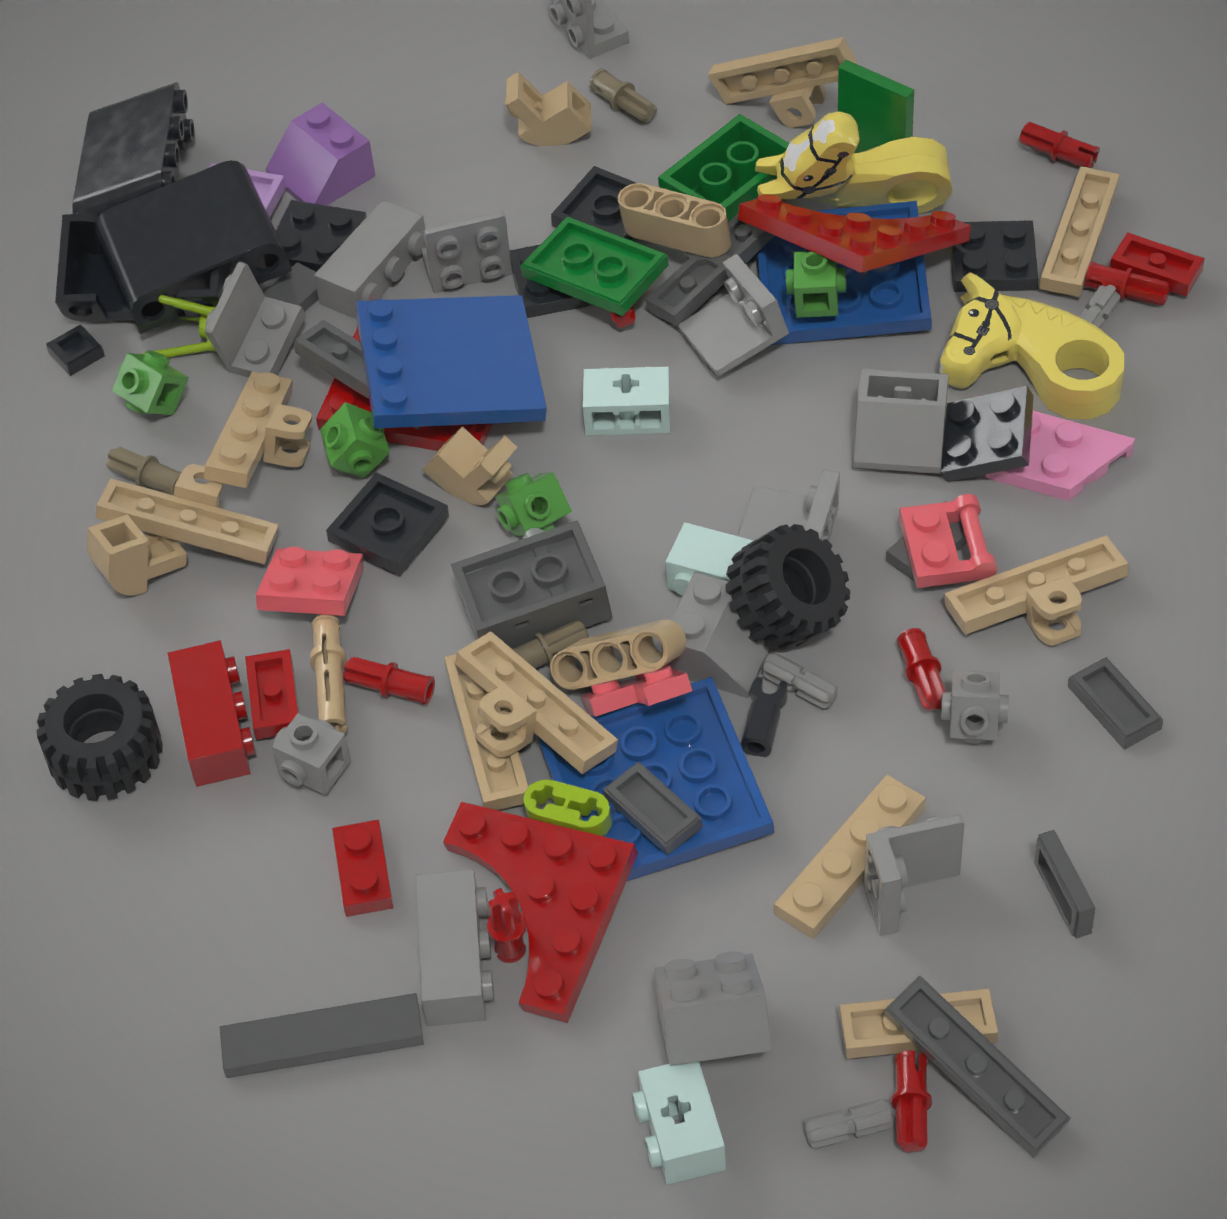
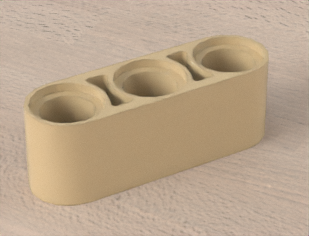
M643 183L630 184L619 192L618 203L625 232L629 236L711 258L721 256L730 249L732 241L726 209L721 204Z
M658 620L581 639L554 655L550 664L551 675L560 687L567 690H575L652 672L681 656L687 644L686 635L682 627L676 622ZM653 637L661 642L663 653L656 649ZM613 647L620 651L623 662L616 658ZM574 657L581 662L583 671L577 668Z

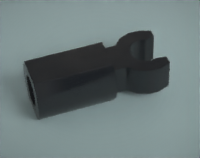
M757 677L752 685L753 702L748 712L741 747L747 755L767 757L772 751L781 714L780 709L783 708L787 701L786 681H780L778 691L767 694L763 692V678Z

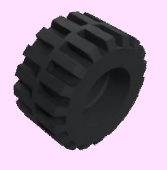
M787 524L781 525L741 548L742 550L735 553L731 559L733 564L728 566L726 575L731 581L725 585L726 593L732 597V601L729 602L732 612L736 611L740 619L737 621L741 627H748L751 630L750 636L756 641L764 639L765 646L775 648L779 646L781 650L791 649L794 646L798 647L835 627L841 621L840 617L846 614L848 606L845 601L850 599V589L846 587V582L849 581L848 573L842 570L840 564L843 561L840 555H835L831 550L833 545L827 539L823 541L819 539V533L810 528L805 531L803 525L798 524L790 527Z
M103 674L92 675L91 680L84 681L83 677L73 680L74 685L69 688L63 685L56 691L57 697L55 699L48 698L43 705L46 712L39 713L37 719L39 729L36 730L46 763L56 784L62 790L68 788L69 794L79 798L84 793L87 800L98 801L101 795H106L107 800L118 798L117 793L123 790L127 794L136 790L135 783L138 781L145 783L151 777L149 769L157 768L160 762L158 754L162 753L163 746L158 724L147 694L144 690L139 691L138 685L131 680L123 683L122 677L117 675H111L109 679H104ZM115 732L105 740L95 743H84L87 739L98 733Z

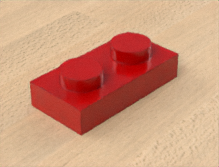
M1127 232L1111 258L1110 267L1125 271L1128 268H1133L1135 274L1166 281L1169 283L1170 291L1187 297L1203 271L1205 258Z
M290 649L245 656L252 724L256 740L275 737L283 727H288L299 713Z
M379 819L332 828L346 917L393 909Z

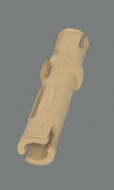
M320 615L313 619L311 623L314 648L310 652V665L316 673L318 719L328 722L335 730L346 733L348 728L345 716L342 668L346 664V651L340 644L339 619L333 615Z

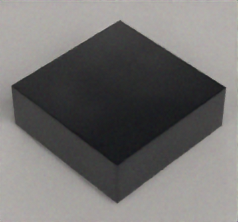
M81 324L46 343L49 355L69 376L105 357L102 346Z

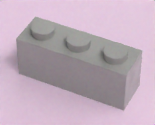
M383 199L314 275L319 303L357 319V301L381 299V296L393 282L401 278L404 270L415 257L422 254L421 248L426 247L423 215Z
M474 869L416 874L421 996L427 1026L485 1021V1001L494 1000L492 971H483L482 958H491V943L488 929H480V917L489 916L486 887H477Z

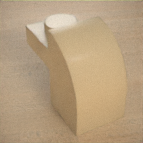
M520 72L506 79L505 104L510 114L518 118V136L522 140L536 146L566 145L592 131L591 103L568 81L542 95Z
M461 427L445 442L422 470L449 494L472 505H485L492 500L513 475L509 470L512 464L507 459L517 449V446L506 436H503L487 450L464 427Z
M128 514L88 527V556L113 589L121 594L139 595L147 593L148 579L186 566L187 553L177 540L151 533L143 534Z

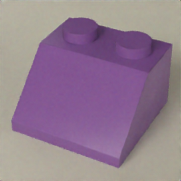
M323 102L290 122L266 167V173L284 176L285 190L297 201L326 206L376 176L370 141Z

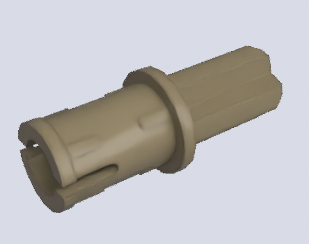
M603 68L598 69L592 75L589 81L591 83L589 85L590 90L607 99L613 109L617 111L623 109L643 123H649L652 120V117L657 112L656 105L635 92V86L632 83L620 81Z
M122 447L111 449L108 453L106 462L108 469L135 480L137 486L145 488L149 486L160 492L174 495L175 484L181 472L160 464L155 456L148 455L143 457Z
M575 620L545 635L538 632L534 634V640L512 650L534 668L544 664L550 667L551 660L556 653L581 639L589 638L584 624L580 620Z

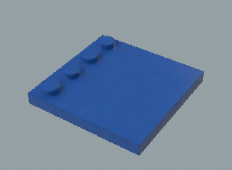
M917 201L818 210L819 212L846 216L848 213H863L871 218L881 219L919 217ZM774 236L758 251L760 281L777 300L789 332L788 335L771 345L932 330L924 254L862 273L837 262V267H845L846 292H838V316L796 318L794 295H787L786 270L794 269V252L810 250Z
M522 295L397 300L377 299L356 302V317L374 428L546 421L547 407Z
M712 677L691 683L692 691L650 706L638 702L596 717L591 716L618 739V744L614 754L583 774L537 736L551 779L604 795L603 789L639 761L702 818L703 827L667 856L609 803L613 821L610 830L604 837L633 843L638 852L627 881L775 833L773 820ZM592 810L588 816L581 815L582 821H588L591 816H598V812Z

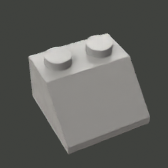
M694 572L671 618V621L676 622L682 627L686 635L687 644L685 651L681 656L665 666H671L672 669L687 673L689 681L693 682L712 677L717 689L749 698L753 682L759 676L771 648L765 646L764 639L759 641L753 639L750 636L751 630L748 627L742 628L737 620L740 617L736 611L732 612L729 605L732 597L726 593L725 584L729 581Z

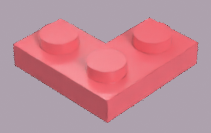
M663 666L652 672L635 675L636 677L620 683L618 680L592 685L593 692L581 695L586 713L596 717L638 702L650 706L692 691L687 673L672 669L671 666Z

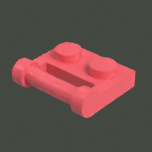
M964 494L950 502L900 508L899 521L916 588L978 581L996 574L997 565L994 556L988 553L978 517L981 508L975 495ZM949 523H962L971 556L969 560L959 561Z

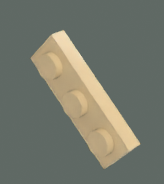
M990 989L940 994L991 1043H997L998 1029ZM895 999L839 1005V1017L846 1059L897 1054L908 1050L921 1051L884 1015V1010Z

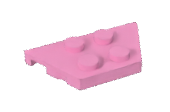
M1033 411L1029 466L990 473L984 476L991 480L1069 501L1083 491L1087 483L1096 481L1108 472V465L1120 456L1128 458L1132 455L1135 438Z

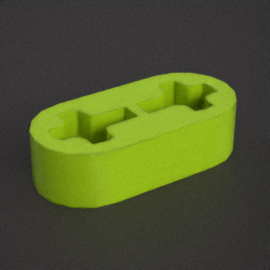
M544 779L531 784L524 793L523 801L528 818L600 836L606 835L612 826L613 820L609 802L604 795L598 792ZM548 798L554 800V804H547L544 809L538 808L537 803L545 804ZM592 810L598 812V816H591L588 821H582L581 815L588 816Z

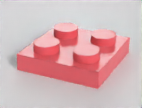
M300 547L277 548L256 593L257 610L345 616L364 569L363 554L348 553L339 549L312 551L304 550Z

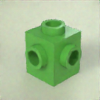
M812 251L794 252V269L786 270L787 295H794L796 318L838 316V292H846L845 267H837V262Z
M147 350L145 355L127 353L124 362L119 367L118 377L112 391L126 400L125 406L141 414L174 415L189 377L169 365L170 359L158 352Z
M347 402L320 429L330 466L342 473L347 472L365 479L390 452L384 428H374L372 412Z
M554 472L539 473L533 477H530L529 473L519 475L505 483L506 491L495 496L500 506L497 508L499 520L507 531H512L514 536L525 535L526 531L531 528H539L543 531L553 529L555 527L552 522L572 512Z

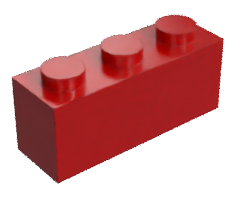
M221 640L167 652L188 762L196 787L251 774L247 756L256 753L250 727L241 729L240 720L248 718L242 691L233 692L232 684L240 683L235 657H225Z

